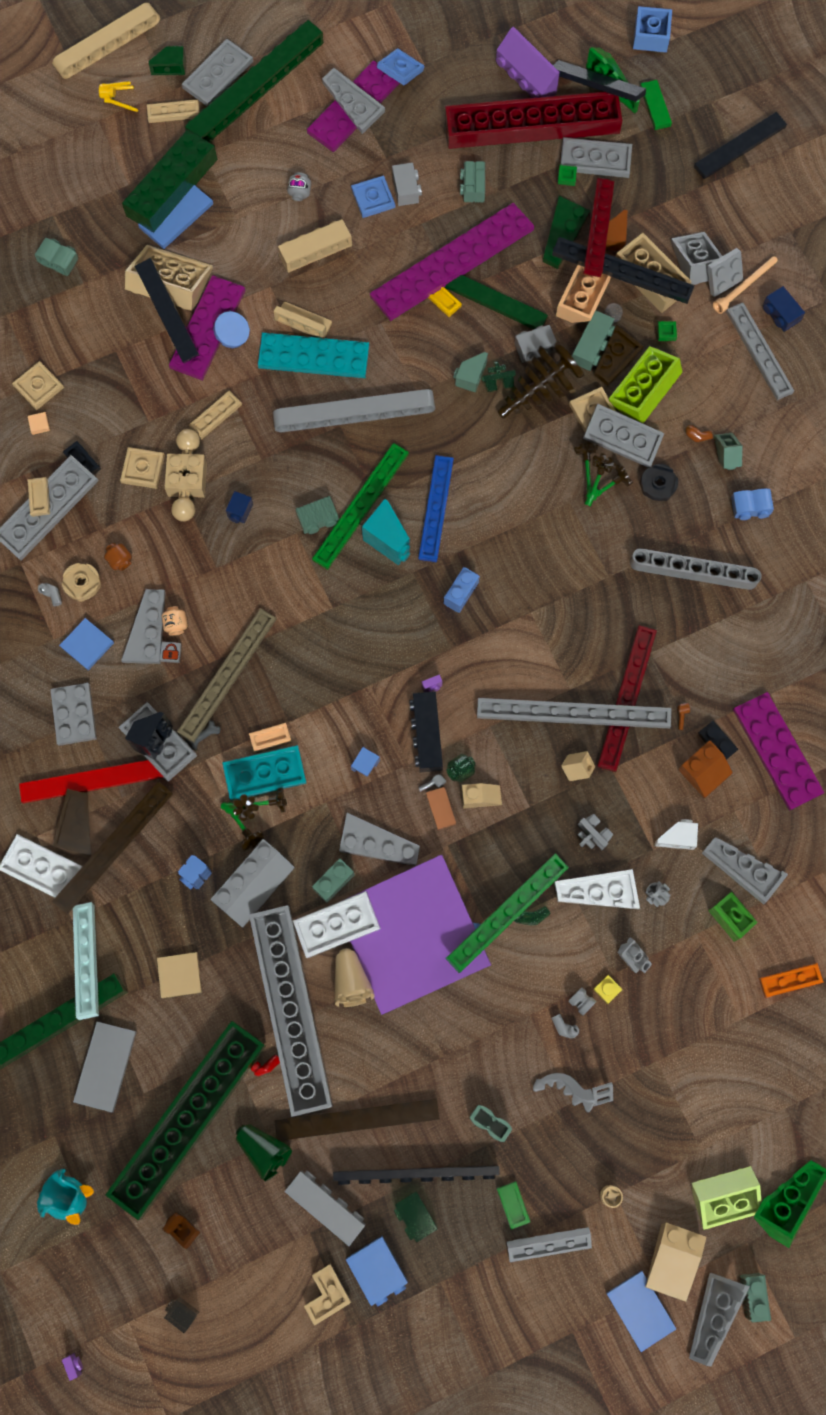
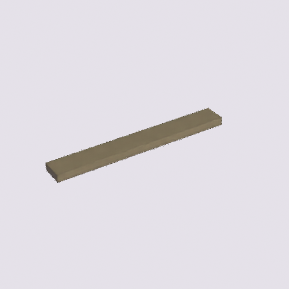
M261 608L259 609L178 729L177 733L193 743L196 741L277 620L275 616Z

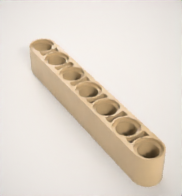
M143 3L57 55L53 59L52 64L64 79L70 78L157 25L160 16L150 3Z

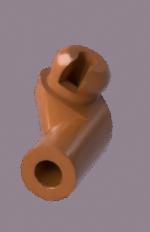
M693 425L686 427V435L696 443L713 439L711 430L701 432Z

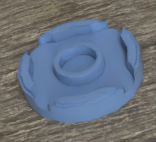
M229 311L218 316L214 323L213 331L215 338L223 346L237 348L246 342L250 329L248 322L242 315Z

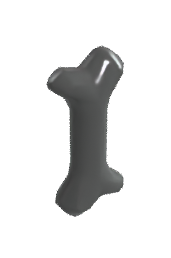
M209 720L208 727L200 733L194 743L188 739H185V742L191 745L192 750L196 751L200 741L211 734H220L221 728L215 726L214 721Z

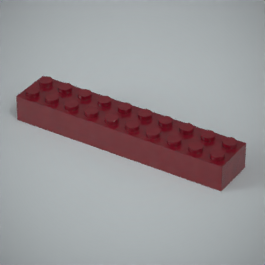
M607 92L445 106L448 149L563 139V137L578 138L620 134L623 122L619 96Z

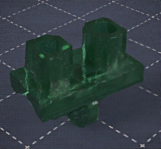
M493 361V367L487 369L488 373L495 372V374L481 378L482 384L485 383L487 392L497 391L496 381L502 380L504 389L513 388L514 377L516 376L515 370L500 373V371L506 370V365H499L498 361Z

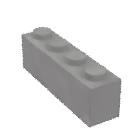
M301 1170L284 1192L345 1244L350 1246L366 1224L363 1222L365 1218L357 1211H354V1213L347 1209L348 1204L340 1197L336 1200L330 1195L332 1190L325 1184L321 1186L315 1182L316 1177L308 1170L304 1173Z

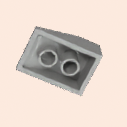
M700 232L671 238L680 269L692 281L691 284L696 285L709 281L707 265L721 258L722 255L707 234Z

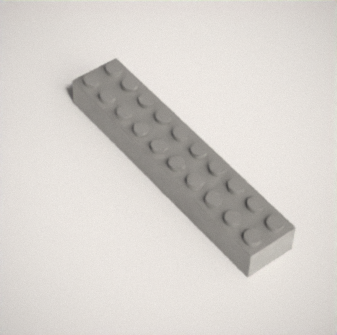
M287 905L249 914L291 1117L333 1107L290 907Z

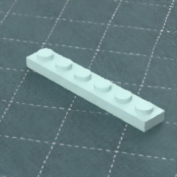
M92 902L76 905L73 908L76 1018L78 1020L99 1016L95 905Z

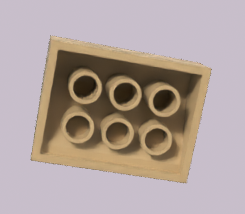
M146 245L125 271V290L150 298L135 266L151 258L174 305L192 311L200 299L213 265Z

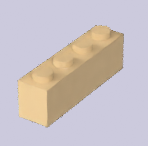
M343 219L333 221L329 225L317 228L306 235L303 234L294 240L283 242L278 246L279 256L289 273L351 247L352 237Z

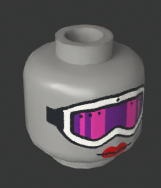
M297 172L289 178L287 192L295 201H302L308 198L311 190V180L306 174Z

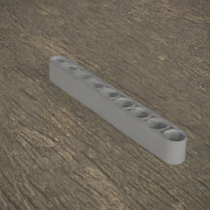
M425 389L280 408L273 411L275 431L289 432L433 412L436 408L433 391Z

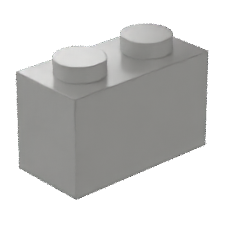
M413 163L393 165L392 177L398 206L419 203V196L422 195L421 185H417V180H419L418 170H414Z
M550 325L539 326L532 331L519 333L515 338V347L523 363L531 360L533 355L536 358L541 357L537 352L540 345L548 354L556 352L553 347L556 339Z

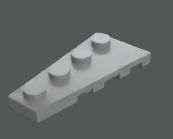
M145 590L121 660L122 663L161 664L162 614L165 608V590Z
M349 813L346 814L339 852L407 865H417L419 845Z
M716 837L702 852L704 856L762 904L769 900L788 875L783 871L780 872L774 869L773 866L767 863L764 864L754 859L755 857L750 854L746 855L738 851V848Z

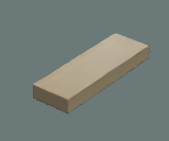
M198 99L147 104L149 123L194 119L200 113Z
M228 391L190 423L189 428L194 430L202 440L242 406V403Z

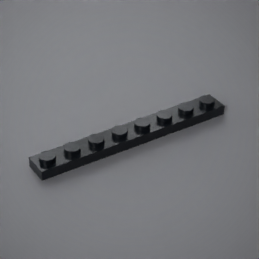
M559 237L552 256L584 267L587 246ZM605 253L602 274L688 304L695 285Z
M498 1165L334 1171L333 1181H338V1185H348L350 1180H359V1184H371L373 1179H379V1183H392V1179H400L402 1183L412 1182V1178H421V1182H431L433 1177H441V1181H454L456 1176H462V1180H475L474 1176H483V1179L486 1180L495 1179V1175H500V1169Z

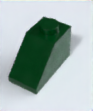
M166 46L149 61L151 75H185L186 56L184 46Z

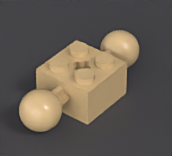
M184 429L177 435L176 443L182 454H167L166 493L168 497H179L172 504V515L177 520L183 522L190 520L195 514V505L190 500V497L205 498L207 462L204 455L193 454L199 447L200 438L191 429Z

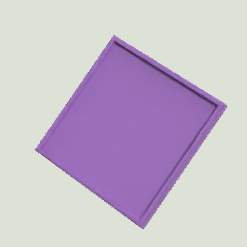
M443 855L437 856L360 892L366 891L368 893L381 929L350 942L372 986L375 995L374 999L381 1015L491 966L485 949L461 973H458L445 959L475 930V927Z

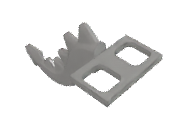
M552 1073L542 1079H536L533 1086V1091L535 1092L544 1090L545 1084L553 1087L554 1082L557 1084V1089L565 1086L563 1094L573 1096L572 1105L574 1106L583 1103L586 1112H590L593 1106L613 1101L612 1082L594 1087L591 1091V1089H583L569 1075ZM609 1087L608 1090L597 1093L598 1090ZM609 1096V1098H607V1099H604V1100H601V1101H597V1100L600 1099V1098H604V1097Z

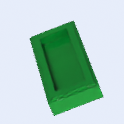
M514 1181L496 1188L510 1229L530 1223L517 1182Z

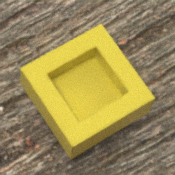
M609 975L593 989L607 1004L622 991L620 986Z

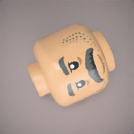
M177 606L168 607L167 611L162 614L163 630L168 632L169 635L183 634L184 630L188 627L186 612L178 609Z

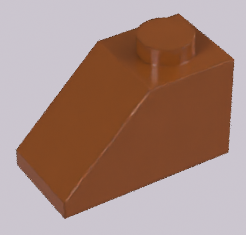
M623 210L609 221L606 250L620 251L625 247L628 210Z

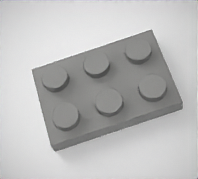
M84 683L50 689L57 745L96 740L90 684Z

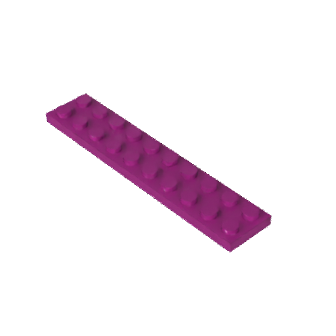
M512 203L372 291L370 298L385 316L392 321L428 298L431 294L441 290L442 287H445L452 280L466 274L532 232L534 225Z

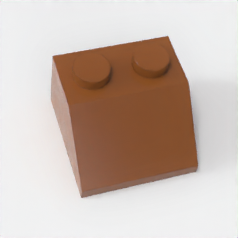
M708 741L678 769L703 798H706L733 773L724 754L711 741Z

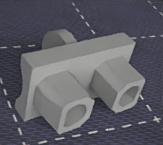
M595 814L586 819L583 818L578 824L583 830L578 834L583 840L579 845L583 847L587 844L592 849L596 844L603 850L609 844L608 841L613 836V833L608 828H605L600 833L594 829L601 822Z
M631 937L627 943L620 946L617 952L635 973L639 970L646 973L652 965L647 955Z

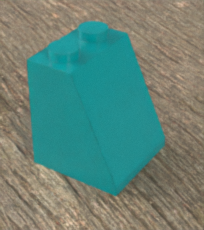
M384 499L362 526L363 541L399 566L402 561L405 562L410 556V538L388 500Z

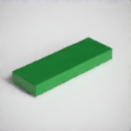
M658 80L641 83L640 87L646 88V95L643 98L654 130L671 127L672 121Z

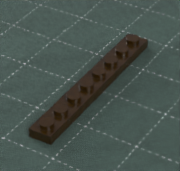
M158 781L52 902L66 914H69L172 797L173 793Z
M437 1099L280 1119L275 1120L276 1139L283 1141L440 1120Z

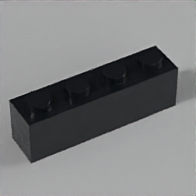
M436 692L413 693V700H409L410 711H414L415 717L411 718L412 730H416V737H413V747L418 750V755L414 756L415 767H419L420 773L443 771Z

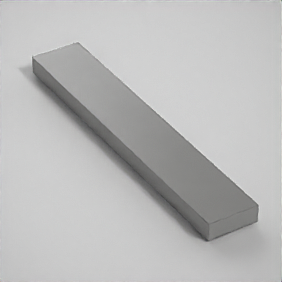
M742 302L728 308L726 313L776 400L793 394V387L744 303Z

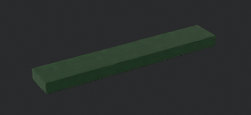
M460 275L445 286L450 291L532 329L544 326L548 319L547 314L464 275Z

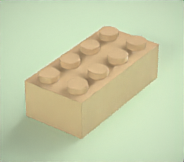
M644 233L640 234L616 253L617 258L689 284L692 282ZM635 286L661 313L677 302V300Z

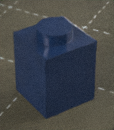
M234 491L226 508L229 520L245 524L253 507L252 497Z

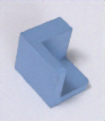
M363 747L351 765V770L368 776L373 767H376L380 762V757Z

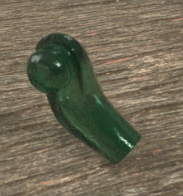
M544 906L533 912L524 911L514 922L535 926L551 913Z

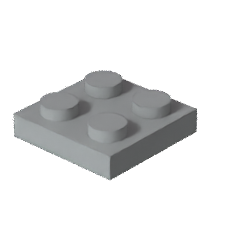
M737 248L707 265L710 294L714 297L743 280L741 251Z

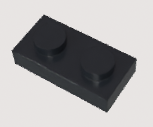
M78 441L63 451L67 458L72 455L93 475L101 470L100 466Z
M714 721L698 732L705 743L711 741L724 754L726 760L739 750Z

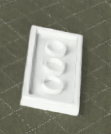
M17 834L0 864V871L56 897L83 866Z
M366 891L293 920L306 958L381 929Z

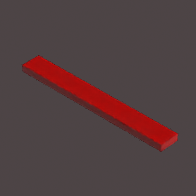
M149 760L19 783L21 803L24 804L66 796L67 789L84 793L164 777Z

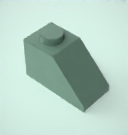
M484 352L463 361L460 368H456L453 376L456 379L455 386L476 392L487 364L488 353Z
M733 433L714 435L718 459L722 467L728 470L741 467L743 446Z

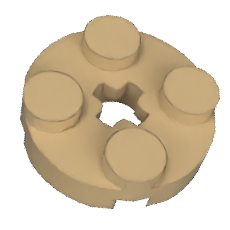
M76 563L65 570L62 587L69 597L82 602L92 598L101 587L100 576L92 565ZM79 578L82 580L86 579L84 585H77Z

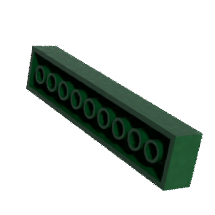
M231 1021L105 1196L138 1221L143 1219L267 1045L237 1023Z

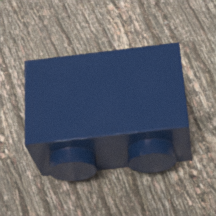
M784 286L768 295L762 305L764 311L773 318L776 326L781 328L783 332L801 322L805 311Z

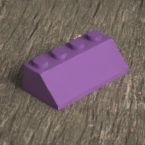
M512 27L497 49V64L531 98L555 96L557 93L559 71L525 37Z

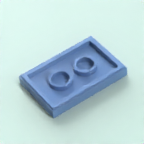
M642 1271L606 1293L640 1352L676 1330L654 1290L645 1288L647 1278Z

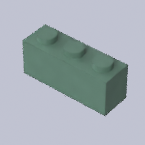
M595 311L572 355L578 366L591 371L593 365L597 366L601 357L599 353L605 350L608 344L606 339L608 336L611 337L614 332L615 326H613L615 318Z

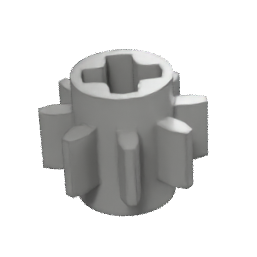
M660 881L651 883L645 892L648 895L646 900L656 907L665 905L671 896L668 893L670 888Z

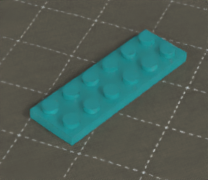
M262 333L258 368L366 378L369 342Z

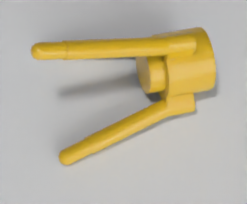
M130 81L99 85V96L104 99L105 103H112L138 112L137 108L112 100V97L116 95V90L134 89L133 85L127 86L131 84Z

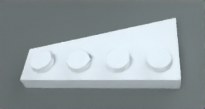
M633 869L554 882L558 902L640 909Z

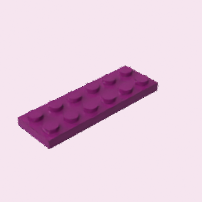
M372 61L353 83L381 104L400 83L377 68L378 63ZM335 100L309 126L307 134L334 153L357 127Z
M212 275L187 326V330L200 356L183 363L176 350L169 363L170 369L203 381L221 343L215 338L213 331L214 323L222 313L236 312L246 291L244 286Z
M768 692L733 709L789 811L825 793Z

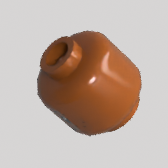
M112 543L106 547L105 550L107 552L104 555V559L113 570L123 571L131 565L132 554L124 544Z

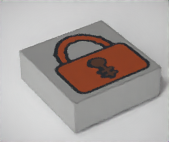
M162 642L160 661L180 663L181 643Z

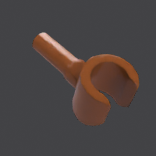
M683 703L677 707L679 714L678 730H683L684 714L690 713L689 703Z

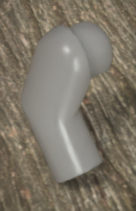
M42 583L38 586L39 593L51 597L53 606H60L62 604L59 590L56 586L48 583Z
M561 1014L551 1018L559 1035L575 1038L579 1034V1028L576 1025L565 1024Z

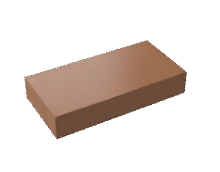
M445 787L426 792L437 830L456 825Z

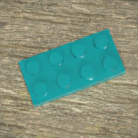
M298 745L222 762L230 801L240 799V796L243 794L250 797L277 791L281 787L286 789L307 784Z

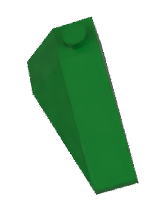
M596 47L589 49L586 69L628 83L616 61L608 52ZM619 97V101L633 113L638 111L640 100L634 102Z
M810 1160L793 1174L788 1181L781 1184L777 1190L763 1199L754 1215V1219L771 1238L790 1248L826 1180V1169Z

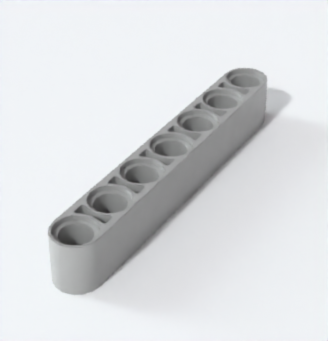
M647 549L635 550L630 560L631 567L637 571L747 590L754 589L761 580V573L756 568ZM641 557L644 562H638L635 558ZM659 560L662 562V565H656L654 561ZM677 563L681 568L677 569L673 567V564ZM691 567H697L699 572L693 571ZM710 570H715L718 575L711 574ZM728 573L735 574L736 578H731ZM747 576L753 577L755 581H749Z

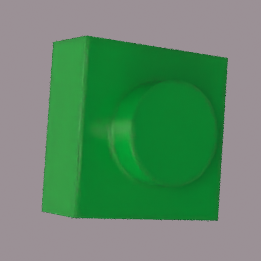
M560 165L558 184L575 186L577 167Z
M658 321V341H676V321Z

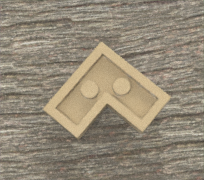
M331 1263L312 1275L322 1295L304 1305L314 1326L351 1303Z

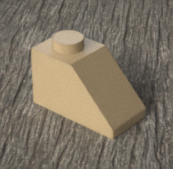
M483 783L462 785L463 809L502 805L500 785Z

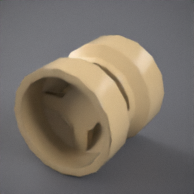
M606 1185L600 1191V1200L604 1205L615 1208L622 1203L623 1194L619 1188Z

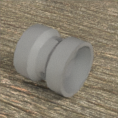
M581 987L568 1002L572 1006H576L578 1012L583 1016L597 1001L593 997H589L586 994V990Z

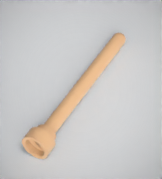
M771 257L726 297L718 298L714 301V310L719 314L724 313L734 298L777 262V257Z

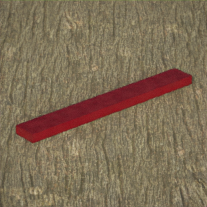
M641 625L638 626L615 705H636L657 630ZM609 725L597 767L616 773L629 726Z

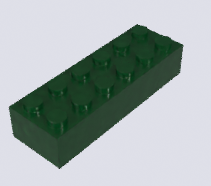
M186 130L122 202L126 217L154 233L189 190L200 181L218 160L215 146Z

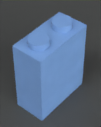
M383 1235L346 1258L350 1269L371 1306L375 1303L377 1306H380L388 1300L387 1296L394 1292L397 1295L406 1289L405 1285L408 1283V1280Z

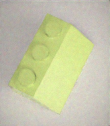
M751 1166L691 1183L693 1198L703 1230L754 1216L762 1203L760 1184Z

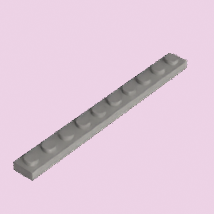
M478 698L477 718L670 729L671 708Z

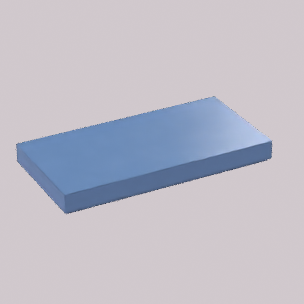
M194 185L154 233L140 224L138 226L160 247L165 249L213 205V200Z

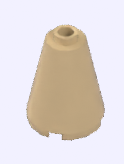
M349 948L340 950L339 954L336 955L335 1005L339 1007V1003H343L344 1007H352L366 1003V999L369 997L372 1000L375 997L374 991L356 952L351 951Z

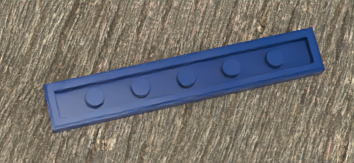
M435 456L419 560L437 562L454 461L452 457Z

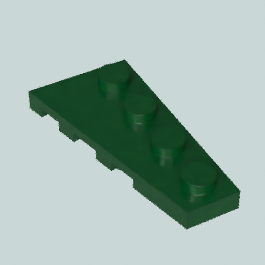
M559 196L543 257L544 263L559 269L564 259L552 256L556 242L559 237L574 242L590 215L589 209Z

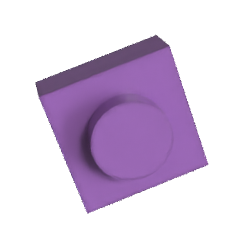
M440 675L422 681L424 692H437L442 687Z
M75 1353L62 1360L69 1381L82 1374V1362L79 1357L75 1356Z

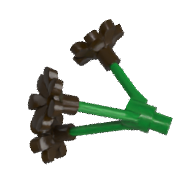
M579 444V446L574 447L577 455H583V461L586 466L587 498L584 504L591 507L593 501H596L597 496L599 497L614 484L618 485L620 482H623L627 487L633 484L628 474L625 473L623 466L620 467L614 463L611 457L606 459V454L601 453L600 458L596 455L593 456L592 465L597 467V477L592 487L589 461H591L590 454L596 453L598 445L589 444L586 446V444ZM612 469H616L617 476L612 479V482L600 490L597 489L601 475L605 471L610 473Z
M283 787L278 788V794L275 798H269L265 801L254 802L255 798L253 796L247 798V795L243 794L240 796V801L234 800L233 803L223 802L221 804V809L231 814V817L243 831L242 834L245 836L244 843L241 845L243 850L249 849L251 845L254 848L258 842L264 839L262 836L264 833L261 831L251 833L248 828L246 829L241 820L246 821L247 817L253 819L255 817L253 811H258L261 805H277L281 812H286L285 806H287V801L283 799Z

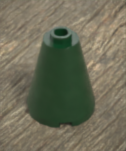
M251 1124L242 1125L236 1131L237 1143L260 1178L265 1182L272 1179L278 1173L276 1170L280 1166L284 1167L291 1157L292 1150L290 1146Z

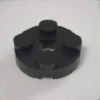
M655 464L653 467L647 468L641 478L642 493L655 501L669 500L676 492L679 482L678 477L673 472L674 470L665 464ZM661 479L664 485L658 486L655 481Z

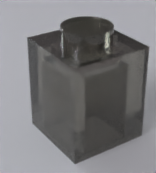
M179 1297L176 1301L172 1299L165 1309L167 1314L164 1319L185 1334L200 1312Z

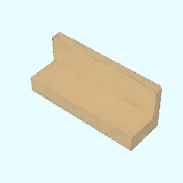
M283 302L281 307L276 306L274 310L275 321L316 338H325L332 325L331 320L287 302Z

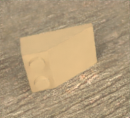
M669 1223L661 1224L645 1288L686 1302L702 1258L706 1236Z

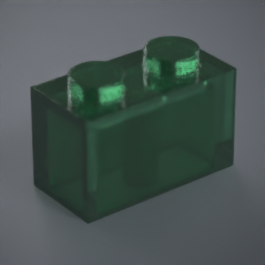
M417 1191L395 1203L396 1209L393 1211L399 1221L404 1220L407 1226L404 1230L410 1240L414 1239L417 1243L438 1229Z

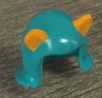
M65 1169L57 1170L47 1179L42 1187L37 1201L38 1212L43 1218L48 1213L56 1219L66 1220L70 1224L79 1225L81 1222L80 1215L87 1206V1197L94 1193V1189L89 1185H82L75 1178L65 1176Z

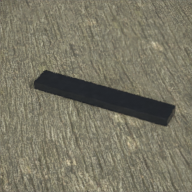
M560 60L553 64L559 71V77L637 102L646 95V88Z
M775 112L696 162L694 168L703 179H706L786 128L787 123Z
M149 258L137 264L135 268L182 362L186 363L200 356L152 259Z

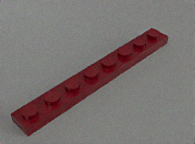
M597 178L583 274L600 278L603 272L615 182L609 179Z

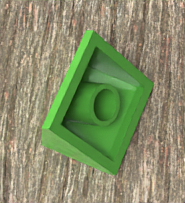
M730 892L708 910L734 942L742 938L758 923L733 892Z

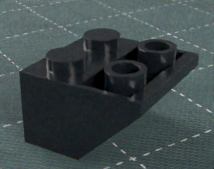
M158 712L134 721L125 739L136 752L156 759L157 755H160L163 750L166 738H169L172 734L173 725L164 713Z

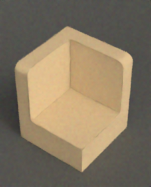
M588 751L567 755L562 768L568 780L574 781L589 778L595 765Z

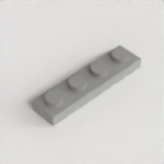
M589 1227L507 1241L510 1262L592 1248Z

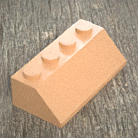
M577 265L558 304L556 316L571 323L591 321L610 282V276L602 274L600 278L583 274L584 267Z

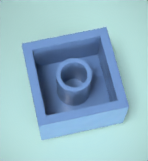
M638 6L633 49L667 52L671 33L672 9Z

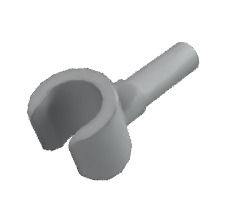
M436 775L431 781L418 788L420 792L434 784L440 788L446 783V780L441 775Z

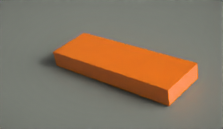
M818 963L759 978L765 998L824 983Z

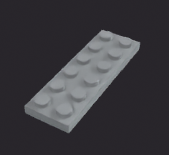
M70 455L48 478L50 515L32 517L30 515L28 499L0 527V542L22 561L99 480Z

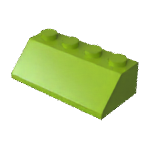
M649 346L610 396L609 402L622 415L644 423L682 374L680 358Z

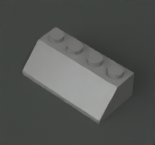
M263 839L210 900L243 928L250 920L249 914H254L260 909L295 867Z

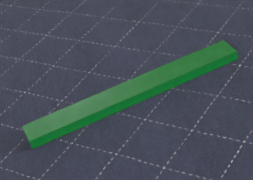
M395 443L391 445L318 549L312 561L329 570L409 455L408 451Z
M555 853L445 959L458 973H461L569 867Z

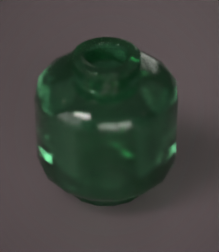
M460 754L448 762L446 772L452 781L462 783L475 774L476 763L471 756Z

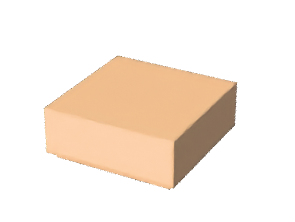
M46 412L28 416L32 435L50 431Z

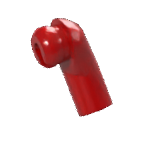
M274 1054L262 1066L259 1062H255L251 1066V1071L258 1077L267 1074L280 1064L279 1057Z

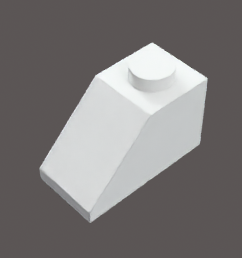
M682 819L681 822H677L657 839L654 846L694 850L697 847L698 823H693L689 819Z

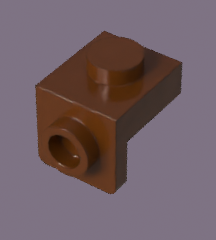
M176 1212L168 1218L165 1226L162 1228L164 1232L170 1234L185 1249L189 1248L200 1233L185 1216Z

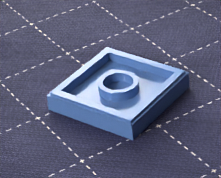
M397 48L379 61L377 68L402 85H406L423 72L424 65Z
M384 175L351 185V190L362 218L395 208V202Z
M85 618L59 646L89 671L114 642Z

